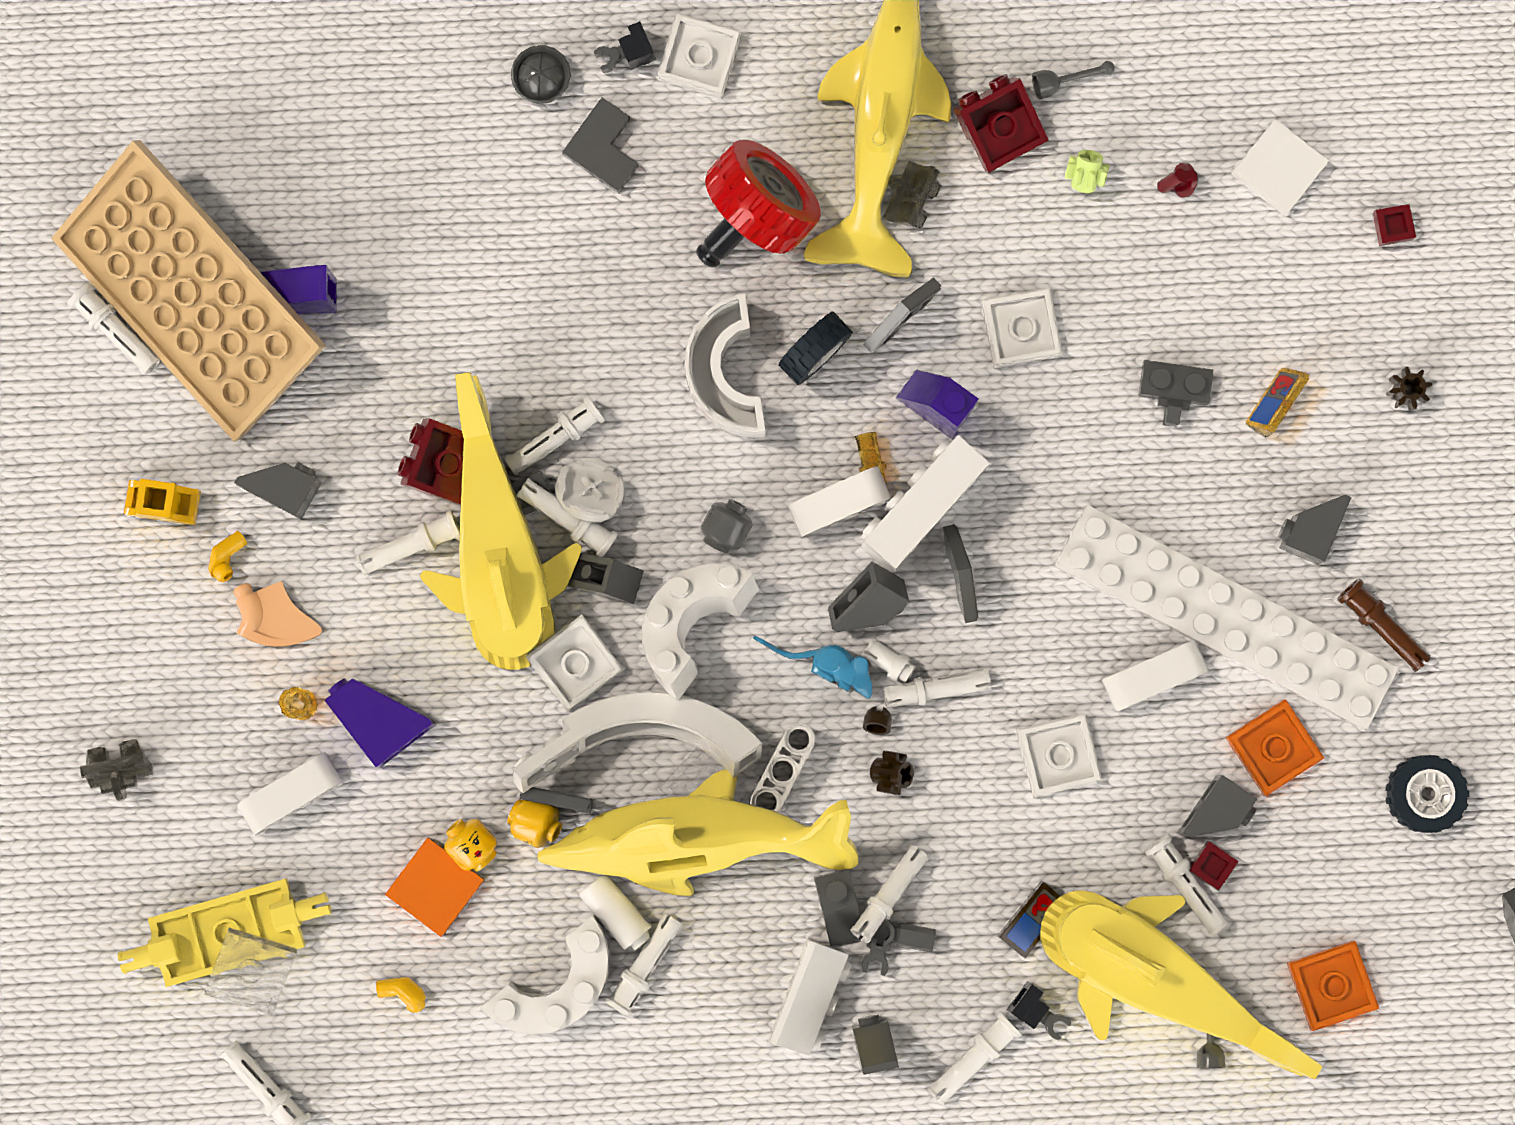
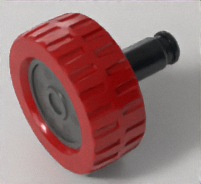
M746 139L738 140L717 159L706 174L705 185L707 192L724 219L705 238L704 244L697 247L696 253L705 265L714 268L720 264L721 259L726 258L744 237L767 251L778 254L788 253L819 222L821 217L819 202L803 177L781 156L758 142Z

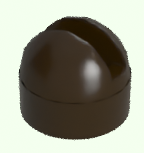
M877 706L868 709L864 716L863 729L875 735L890 733L892 716L887 708L883 707V711L877 710Z

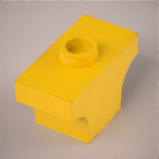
M141 478L140 481L129 480L123 514L126 516L196 525L201 491L169 482Z

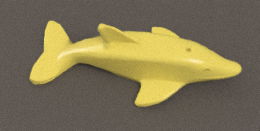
M884 0L868 39L863 45L840 58L828 70L820 83L817 95L818 101H844L850 103L855 108V202L850 214L833 228L808 241L803 256L805 261L821 265L859 264L889 276L908 278L913 273L911 258L892 237L882 222L881 203L893 174L911 118L916 115H928L948 123L951 119L952 104L949 90L943 77L925 56L922 49L919 0Z
M726 769L711 775L688 796H672L637 802L603 812L584 826L576 827L559 842L539 851L537 855L539 862L550 866L625 877L644 887L681 896H691L694 893V888L687 878L725 869L743 859L762 853L786 852L826 869L845 870L853 869L858 865L856 846L848 837L851 814L847 800H839L828 807L812 826L807 827L773 810L734 801L737 775L733 777Z

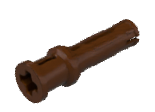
M1360 578L1355 580L1339 595L1337 600L1341 604H1347L1359 617L1358 622L1361 625H1370L1412 667L1414 672L1424 666L1422 662H1428L1431 656L1384 611L1386 609L1385 603L1381 599L1376 600L1363 587L1364 582Z

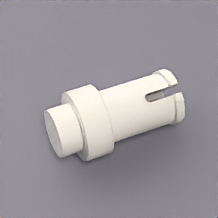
M876 638L871 640L862 657L888 672L887 676L895 682L900 679L906 683L916 668L909 663L910 657L903 653L897 654L877 641Z

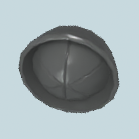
M546 45L531 46L522 51L514 60L511 69L512 85L516 92L526 101L536 104L550 103L561 97L568 88L571 78L570 65L565 56L557 49Z

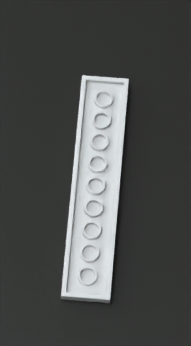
M1089 505L1085 506L1054 565V568L1191 640L1195 639L1202 646L1364 731L1368 730L1399 669Z

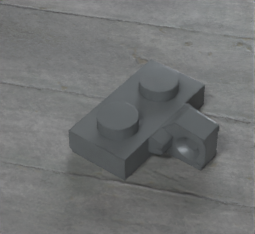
M1144 360L1138 396L1158 399L1157 406L1165 407L1162 425L1177 427L1180 424L1182 409L1189 410L1190 403L1205 406L1209 404L1214 370Z

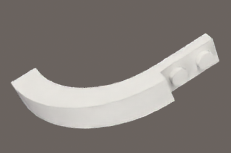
M631 693L596 701L562 719L563 735H554L545 743L541 750L533 755L530 753L519 759L513 768L514 784L523 794L591 747L608 740L630 735H660L687 742L711 755L735 777L761 758L762 742L738 720L704 702L684 696L676 700L667 693Z

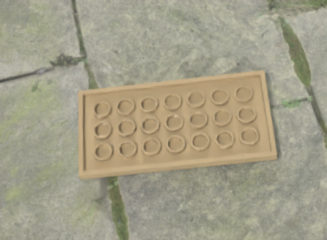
M134 140L129 144L51 238L234 442L241 440L326 347L325 343L141 140Z

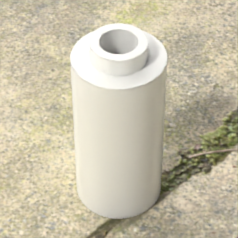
M602 875L579 895L624 950L631 946L635 951L650 938L646 931L651 926L609 875Z

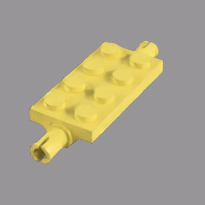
M288 878L150 917L148 922L151 929V940L146 945L118 952V961L134 959L132 962L120 965L123 974H127L130 971L154 965L156 968L159 967L163 974L165 986L169 987L306 947L301 930L302 922L332 914L331 905L315 907L317 904L328 902V895L326 892H323L322 894L296 901L292 896Z

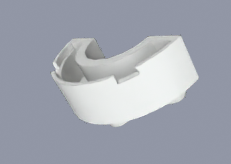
M745 293L729 297L711 307L696 327L693 328L685 352V372L691 397L700 412L710 422L731 434L758 438L765 437V424L760 396H746L734 390L724 379L721 370V360L727 348L737 339L750 335Z
M720 563L692 567L667 581L649 603L642 625L644 653L661 686L676 700L681 698L698 674L691 656L685 652V639L690 628L700 618L712 613H729L739 617L759 590L752 572L738 566Z
M595 914L564 938L571 951L572 966L568 979L559 989L549 994L534 995L522 991L511 982L480 1007L485 1014L501 1026L526 1034L555 1032L568 1027L583 1017L601 995L609 971L610 951L608 940Z

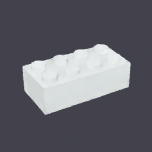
M959 435L952 442L946 438L933 452L930 458L934 461L932 465L928 468L923 464L909 479L908 485L911 488L906 494L899 490L888 502L884 509L888 514L882 520L876 516L864 529L861 535L864 538L861 548L888 571L894 573L990 464L989 461Z

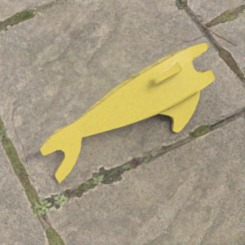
M470 372L456 374L458 408L464 437L459 544L460 578L428 570L422 571L420 577L449 610L465 614L466 621L470 623L475 645L482 657L499 668L508 670L523 669L531 666L525 655L555 633L551 599L561 594L567 588L582 552V546L578 543L572 544L542 564L528 522L492 438L488 405L477 375L472 376Z
M1074 890L1057 898L1046 910L1040 929L1042 948L1046 956L1055 965L1079 979L1077 999L1095 1036L1099 1040H1105L1108 1036L1112 1000L1115 998L1144 1012L1243 1045L1254 1054L1288 1072L1299 1076L1304 1075L1311 1079L1317 1078L1323 1066L1289 1040L1257 1021L1189 954L1155 928V926L1184 906L1185 899L1183 896H1138L1128 901L1125 905L1119 906L1094 892Z

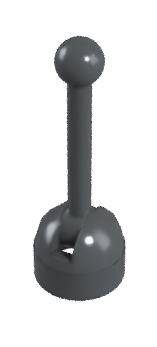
M1105 61L1099 67L1060 77L1050 70L1033 72V89L1038 99L1048 98L1057 92L1060 83L1100 73L1110 75L1114 72L1115 66L1111 61Z
M1206 1033L1207 1043L1197 1052V1068H1226L1224 1051L1214 1043V1036Z

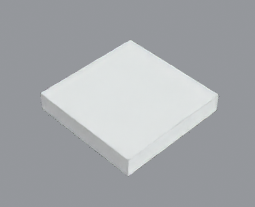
M676 13L657 74V81L723 99L742 31Z
M1274 119L1231 175L1286 216L1329 160Z
M1050 287L981 300L994 369L1062 357L1063 352Z
M579 614L525 655L567 712L571 711L624 671L582 614Z
M1085 713L1016 729L1033 798L1102 781Z

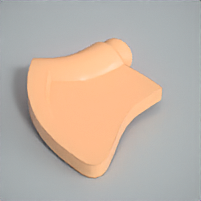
M282 581L256 592H253L251 584L244 583L233 591L242 617L241 625L236 633L254 643L272 647L291 646L311 640L322 633L320 625L293 604Z

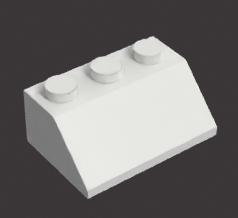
M809 937L807 938L769 1035L770 1043L808 1056L812 1048L819 1050L826 1032L825 1029L820 1028L825 1014L832 1016L839 996L834 995L838 981L845 983L852 963L846 961L848 953Z

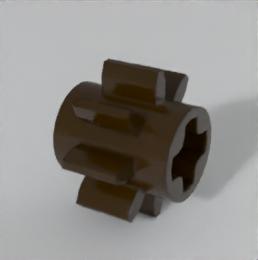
M1405 367L1401 371L1402 378L1398 375H1393L1389 378V381L1394 386L1386 395L1393 396L1397 401L1395 403L1396 409L1401 405H1408V409L1411 412L1417 409L1416 400L1424 404L1430 400L1425 392L1433 384L1426 382L1422 377L1424 370L1415 374L1411 373L1409 367ZM1407 383H1411L1413 385L1411 389V392L1413 394H1411L1410 396L1405 393L1407 390Z
M884 750L882 758H876L872 762L870 778L873 783L878 784L876 791L901 795V788L910 786L914 777V769L910 762H906V754Z

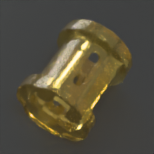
M292 687L283 691L278 702L282 714L288 718L301 721L311 718L316 713L318 707L315 695L309 690ZM294 698L300 699L304 703L303 709H296L297 707L292 704Z

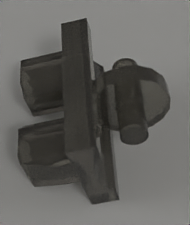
M909 161L901 179L897 177H890L888 186L895 192L883 217L890 222L922 228L927 219L926 211L922 208L927 199L932 200L934 197H937L942 186L936 179L940 171L934 166H922Z
M137 739L123 741L119 744L121 757L111 760L109 751L105 747L87 750L86 765L80 766V773L83 779L86 778L91 789L100 787L102 794L113 792L116 800L121 801L127 798L126 789L137 786L136 778L153 775V766L145 756L142 746Z

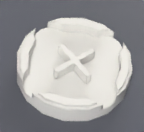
M579 458L561 469L555 484L556 498L562 508L573 517L586 522H602L611 519L620 510L626 494L624 482L620 476L618 478L613 473L614 469L607 463L595 458Z

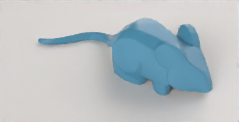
M757 636L753 637L759 643L786 658L805 659L813 657L812 673L830 683L833 681L838 682V687L847 692L852 686L857 693L867 699L871 698L872 681L868 673L869 665L864 657L857 656L854 658L846 649L838 645H825L815 650L791 653L779 649Z

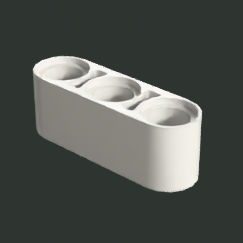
M877 466L789 504L788 507L800 537L805 538L878 507L892 498Z
M1194 639L1102 679L1117 712L1209 672Z
M799 723L791 725L784 732L751 796L750 805L756 806V799L759 794L768 792L774 795L776 799V807L773 811L779 813L814 746L815 737L811 728ZM794 730L804 731L809 739L806 748L802 750L792 748L788 740L789 734ZM785 761L791 765L793 773L789 780L781 782L774 778L772 768L775 763Z
M324 752L239 802L237 806L256 836L342 785L343 781L328 755Z

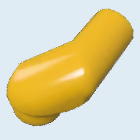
M238 530L212 548L208 570L210 575L219 582H226L232 577L231 555L247 545L246 539Z
M399 977L376 981L378 998L397 996L407 1005V1010L412 1013H418L424 1009L426 1005L424 990L411 978Z

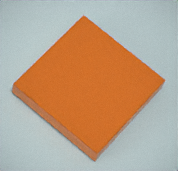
M1283 699L1225 737L1263 796H1268L1324 759V756L1286 699Z
M427 837L385 895L437 935L443 937L485 879L473 870H462L445 852L444 848Z
M1355 940L1287 962L1310 1031L1380 1009Z

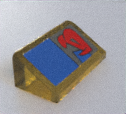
M1281 368L1245 424L1265 438L1272 435L1310 379V375L1302 371Z

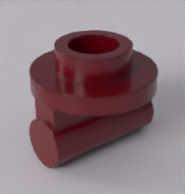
M1179 163L1172 173L1158 181L1157 188L1161 193L1175 190V193L1181 198L1190 197L1197 187L1198 176L1191 164Z

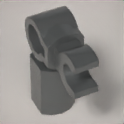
M885 919L872 936L871 941L866 945V947L870 948V952L862 960V971L867 973L868 964L872 960H877L882 964L881 975L885 976L889 967L885 951H890L892 941L897 942V947L932 953L936 929L901 923L899 927L894 926L890 920Z

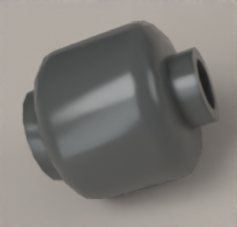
M729 499L727 504L723 502L714 503L701 525V532L705 536L703 541L714 549L726 554L729 550L740 549L753 525L750 517L745 514L748 508L733 499Z

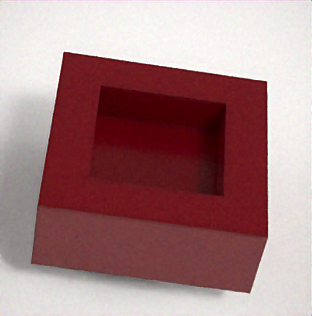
M1410 204L1377 209L1373 212L1379 246L1412 241L1416 238Z
M1207 841L1192 862L1189 870L1199 879L1219 891L1239 861L1212 842Z

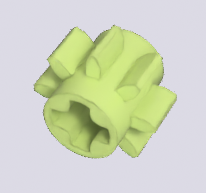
M1081 150L1078 152L1077 157L1070 156L1065 178L1072 179L1071 187L1076 191L1092 193L1096 190L1097 186L1104 187L1109 164L1102 163L1103 156L1093 150Z

